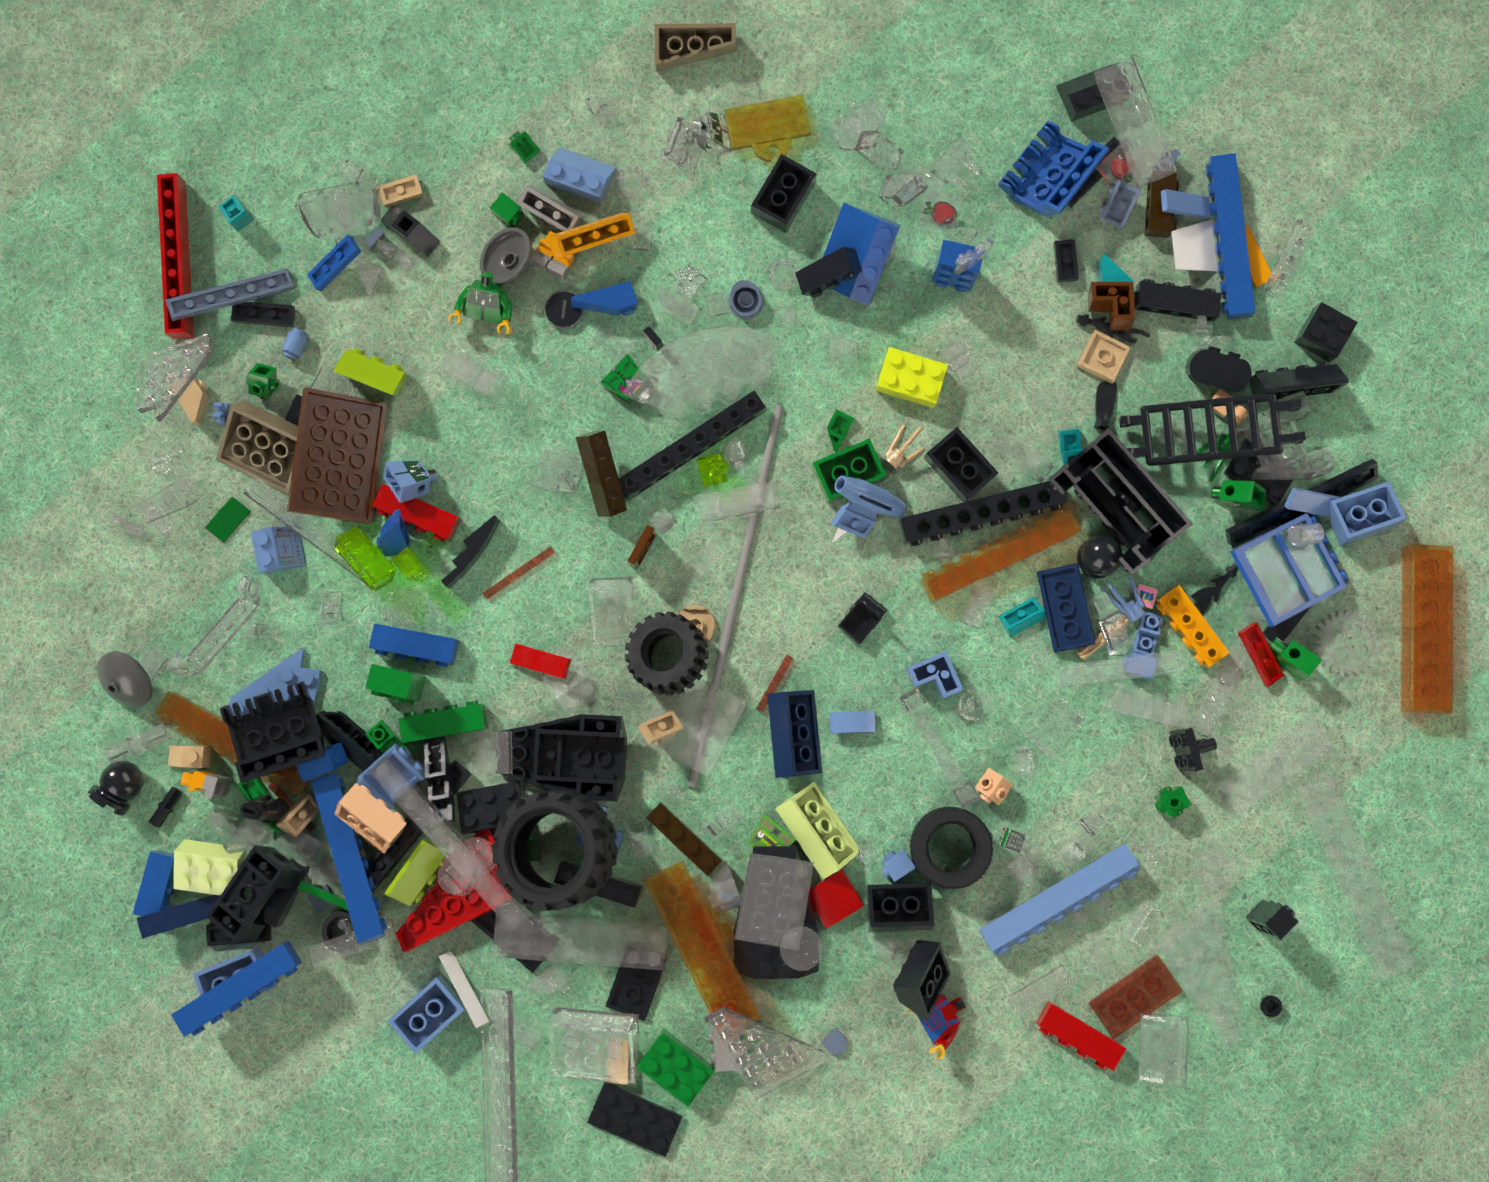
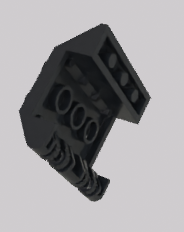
M305 681L295 683L298 695L293 685L287 686V692L291 700L286 702L279 689L274 690L276 700L271 691L254 696V704L251 698L245 699V705L249 711V714L243 715L241 707L237 702L232 703L233 710L230 705L220 707L223 723L228 725L238 760L235 766L241 784L326 756L323 734Z

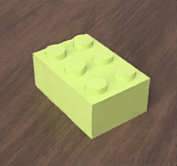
M184 839L174 850V889L221 895L245 860L247 848Z

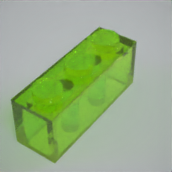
M356 526L336 537L334 549L373 593L393 581L396 572L395 566L382 555L381 550L377 546L372 544L365 532H362Z

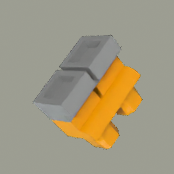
M550 231L545 239H540L535 252L532 251L530 262L565 281L575 262V253L565 257H553L548 236L556 233Z
M210 771L184 772L180 784L188 786V792L205 791L204 797L226 798L232 778Z

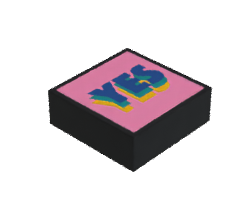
M651 327L643 330L644 336L658 351L663 346L662 340Z

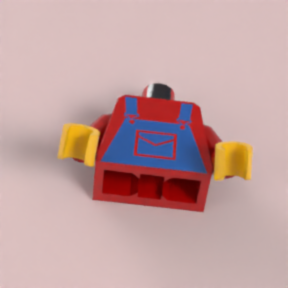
M941 994L928 1020H923L918 1016L933 1045L936 1044L935 1047L929 1049L930 1054L937 1051L938 1055L935 1060L942 1059L945 1056L946 1049L953 1042L959 1030L958 1025H960V1021L956 1013L966 1008L960 996L949 1002L946 996Z

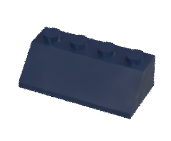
M814 690L767 694L775 778L822 773Z

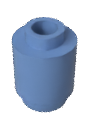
M293 328L288 333L281 348L284 352L283 355L292 360H295L296 357L301 358L308 343V334Z

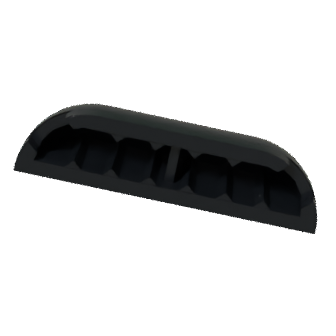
M326 710L317 714L323 737L332 745L342 743L347 758L361 770L365 771L383 755L381 750H378L367 737L366 731L346 714L340 711L338 713L326 712Z

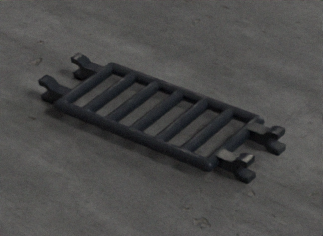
M1275 393L1145 405L1140 408L1141 415L1120 416L1119 419L1120 428L1142 425L1144 447L1127 449L1135 458L1145 457L1148 466L1276 455L1283 452V444H1302L1306 440L1305 431L1281 434L1279 412L1299 411V408L1302 407L1301 399L1278 402ZM1269 402L1273 447L1261 448L1256 403ZM1247 404L1252 440L1251 449L1239 450L1234 405ZM1226 406L1230 451L1218 452L1213 407ZM1204 408L1209 452L1196 454L1192 409ZM1183 410L1188 454L1175 456L1170 411ZM1162 412L1166 456L1154 458L1149 413Z

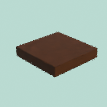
M648 524L627 561L635 569L639 568L657 535L655 529Z

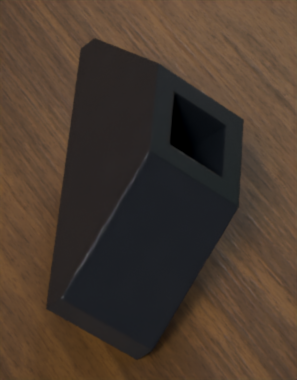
M394 205L390 207L380 220V222L427 257L430 256L440 243V240L423 224L403 209Z

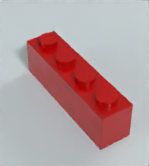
M382 484L372 505L378 509L376 513L387 518L395 510L400 509L406 526L410 523L415 525L414 530L423 534H426L427 531L434 534L433 538L444 542L445 539L452 540L461 521V518L417 498L400 503L390 487Z
M1047 1001L1036 1021V1024L1040 1027V1032L1048 1037L1053 1034L1059 1038L1058 1043L1067 1048L1070 1045L1077 1049L1076 1053L1085 1059H1088V1057L1096 1060L1094 1064L1105 1071L1107 1068L1114 1071L1127 1049L1122 1044L1050 1001Z

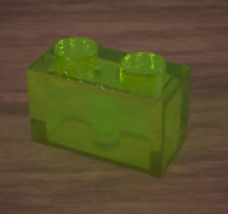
M409 547L392 559V562L404 577L413 583H422L429 577L428 573L431 569L419 554Z

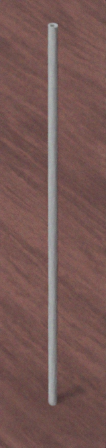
M775 405L690 773L688 786L696 788L781 420L783 406Z

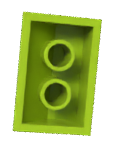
M355 347L352 350H345L335 366L334 372L391 395H400L408 374L403 371L404 367L392 363L391 366L384 364V359L375 355L372 358L364 356L365 351Z
M431 837L423 839L388 887L385 894L409 906L415 904V902L419 904L426 894L423 892L426 886H431L437 879L438 875H436L438 869L440 867L443 869L449 862L450 858L448 855L451 851Z

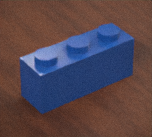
M159 850L150 851L133 914L145 916L171 908V904L168 902L170 895H173L176 890L174 889V854Z

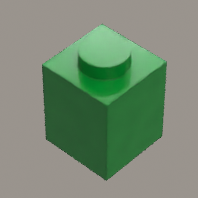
M503 192L489 207L492 214L510 228L514 224L518 225L523 219L524 212L521 206Z

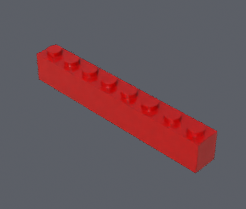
M178 173L158 174L157 192L165 334L173 340L194 338L193 316L172 321L165 301L166 299L192 293L186 181Z

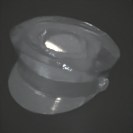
M963 688L953 699V711L962 722L969 724L982 721L990 712V698L980 688Z

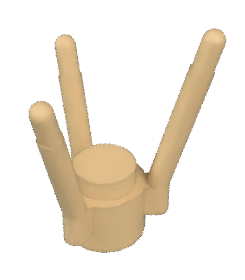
M904 424L901 426L889 450L885 453L884 461L893 469L897 470L898 467L902 469L909 461L925 450L922 447L904 459L905 455L903 452L922 431L923 428L921 426L911 435L900 450L897 448L894 450L906 427Z

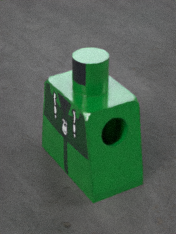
M1224 480L1222 487L1214 486L1212 488V499H1220L1227 506L1263 511L1266 490L1254 481Z

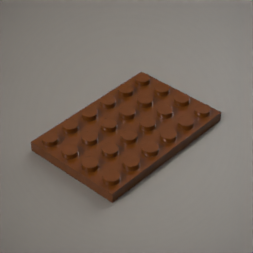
M307 387L303 388L287 512L368 525L372 524L374 510L372 505L375 501L387 403Z

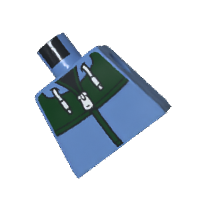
M417 460L388 461L385 465L383 478L398 501L402 503L426 495L429 492L430 482L437 481V472L435 469L425 470L420 461Z

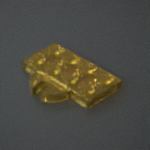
M803 95L724 110L732 151L752 147L754 154L765 162L771 163V155L768 153L769 148L776 147L779 150V159L781 154L788 155L791 148V139L811 136Z

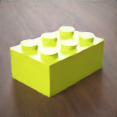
M889 347L875 391L934 408L948 364Z

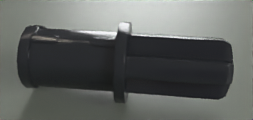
M171 787L163 801L158 803L157 810L149 819L150 824L161 828L167 816L173 813V807L182 795L180 789Z

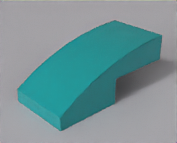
M1079 428L1058 430L1063 466L1082 451Z

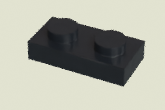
M1075 239L1054 241L1057 283L1078 281Z

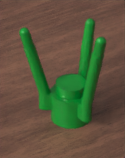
M1221 434L1216 438L1218 452L1230 451L1229 436ZM1208 443L1198 449L1196 454L1208 449ZM1225 459L1219 460L1209 478L1210 482L1217 475ZM1213 460L1206 461L1203 468L1206 469Z

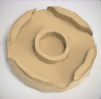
M698 605L687 606L681 610L679 614L695 624L704 634L703 638L707 642L710 641L716 628L715 619L711 612L705 607Z

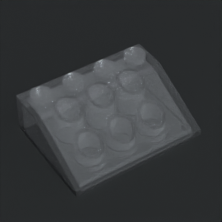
M750 853L735 939L799 951L814 863Z
M555 1007L548 1023L552 1076L619 1083L628 1082L629 1084L636 1083L639 1015ZM628 1043H629V1049H628V1079H627V1078H624V1077H622V1076L626 1074V1066H627V1045H628Z

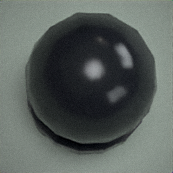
M1099 535L1092 537L1081 545L1076 559L1079 568L1086 576L1100 579L1118 570L1121 566L1119 558L1123 555L1120 544L1114 538Z
M129 761L111 763L103 770L100 776V786L93 785L88 791L90 794L89 798L102 808L108 805L115 809L113 813L125 815L130 808L127 801L133 800L141 792L144 785L143 773L137 765Z

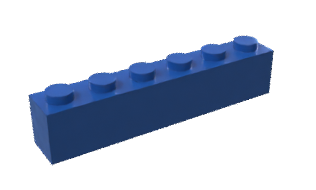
M287 941L180 1008L171 1016L184 1037L192 1034L194 1037L205 1030L204 1025L211 1022L213 1025L223 1019L224 1016L222 1014L227 1010L232 1013L243 1006L241 1002L246 998L251 1001L261 994L260 989L265 986L270 989L280 982L278 978L285 974L288 977L298 971L297 966L302 961L291 942Z

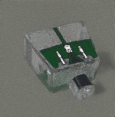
M707 112L693 119L691 129L695 132L699 148L714 158L732 151L725 114Z

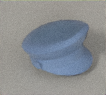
M740 280L732 287L728 304L733 314L737 317L752 319L762 311L764 297L761 290L754 283L748 280Z

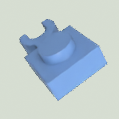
M214 402L213 405L216 411L212 413V417L217 418L216 423L225 426L231 405Z

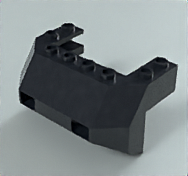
M1109 428L1049 478L1052 488L1062 495L1073 486L1076 495L1089 504L1088 508L1090 511L1102 519L1103 526L1116 535L1117 542L1127 548L1119 558L1120 565L1126 572H1130L1132 576L1151 562L1163 547L1193 525ZM1104 462H1106L1110 466V468L1117 474L1118 478L1113 474V472L1106 466ZM1141 505L1145 506V508L1152 514L1156 521L1149 515V513Z

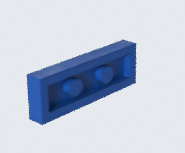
M347 234L307 274L316 290L322 291L362 252L353 236Z

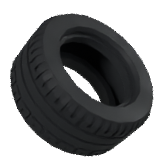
M949 806L934 809L925 814L912 831L910 839L911 858L919 873L932 884L946 889L965 888L977 882L988 870V866H990L992 861L991 857L993 856L992 837L982 820L970 811ZM946 824L963 826L970 833L973 841V853L970 861L964 867L955 871H945L938 868L932 862L929 855V841L932 834L939 827Z

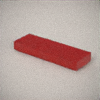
M1252 622L1241 630L1238 635L1263 684L1266 687H1270L1281 679L1284 674L1257 622Z
M515 643L510 664L566 679L572 659Z

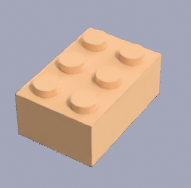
M355 783L338 802L334 814L385 854L401 835L407 823L404 822L405 819L402 815L389 810L383 800L375 799L370 795L371 792L368 788Z

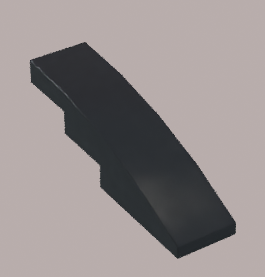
M496 515L491 517L463 541L468 548L452 560L457 568L441 580L447 588L450 589L479 559L500 523V519Z
M441 736L425 739V779L428 781V801L431 803L432 824L436 827L455 823L453 787L446 738Z

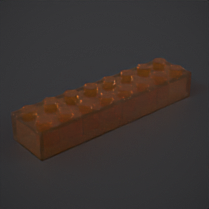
M1410 544L1402 547L1400 712L1453 714V546Z
M684 860L645 879L644 882L721 1037L724 1038L760 1019L761 1014Z

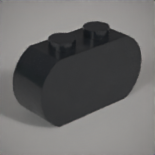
M1209 346L1208 349L1194 351L1188 357L1186 373L1192 381L1232 392L1241 391L1250 382L1252 375L1251 367L1246 360L1240 359L1241 354L1229 351L1228 355L1220 353L1221 349Z

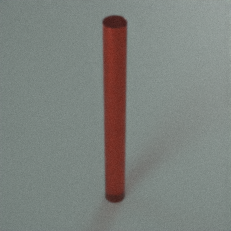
M551 546L483 592L484 597L488 600L553 555L555 551Z

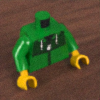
M484 272L481 273V280H475L472 285L466 286L460 293L454 307L455 313L449 315L448 321L451 323L452 318L457 316L458 322L456 325H460L462 322L460 315L463 313V317L498 323L497 331L499 334H502V329L506 326V334L509 335L512 332L509 322H511L513 304L507 293L504 292V287L493 283V274Z

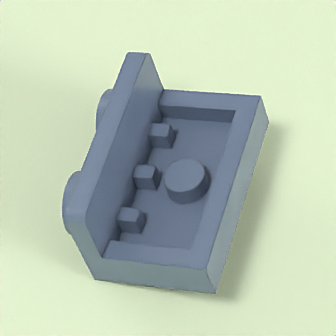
M1117 180L1116 184L1112 183L1108 191V195H1110L1107 203L1103 202L1099 210V214H1101L1100 219L1124 229L1142 190Z

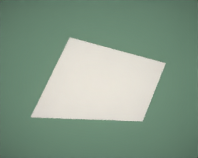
M1212 219L1171 231L1175 269L1217 271Z

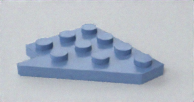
M300 649L231 697L229 705L233 710L232 703L237 702L241 707L243 715L249 714V711L246 708L245 699L251 698L254 704V696L271 691L276 700L274 690L279 689L286 702L291 700L287 692V686L293 685L298 695L295 683L305 681L315 707L322 671L302 668L305 650Z

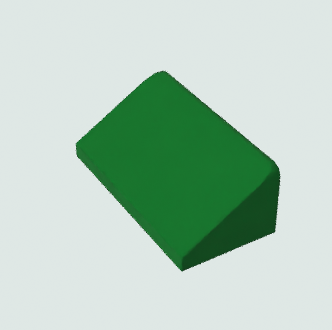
M231 497L205 526V529L225 543L251 511L236 498Z

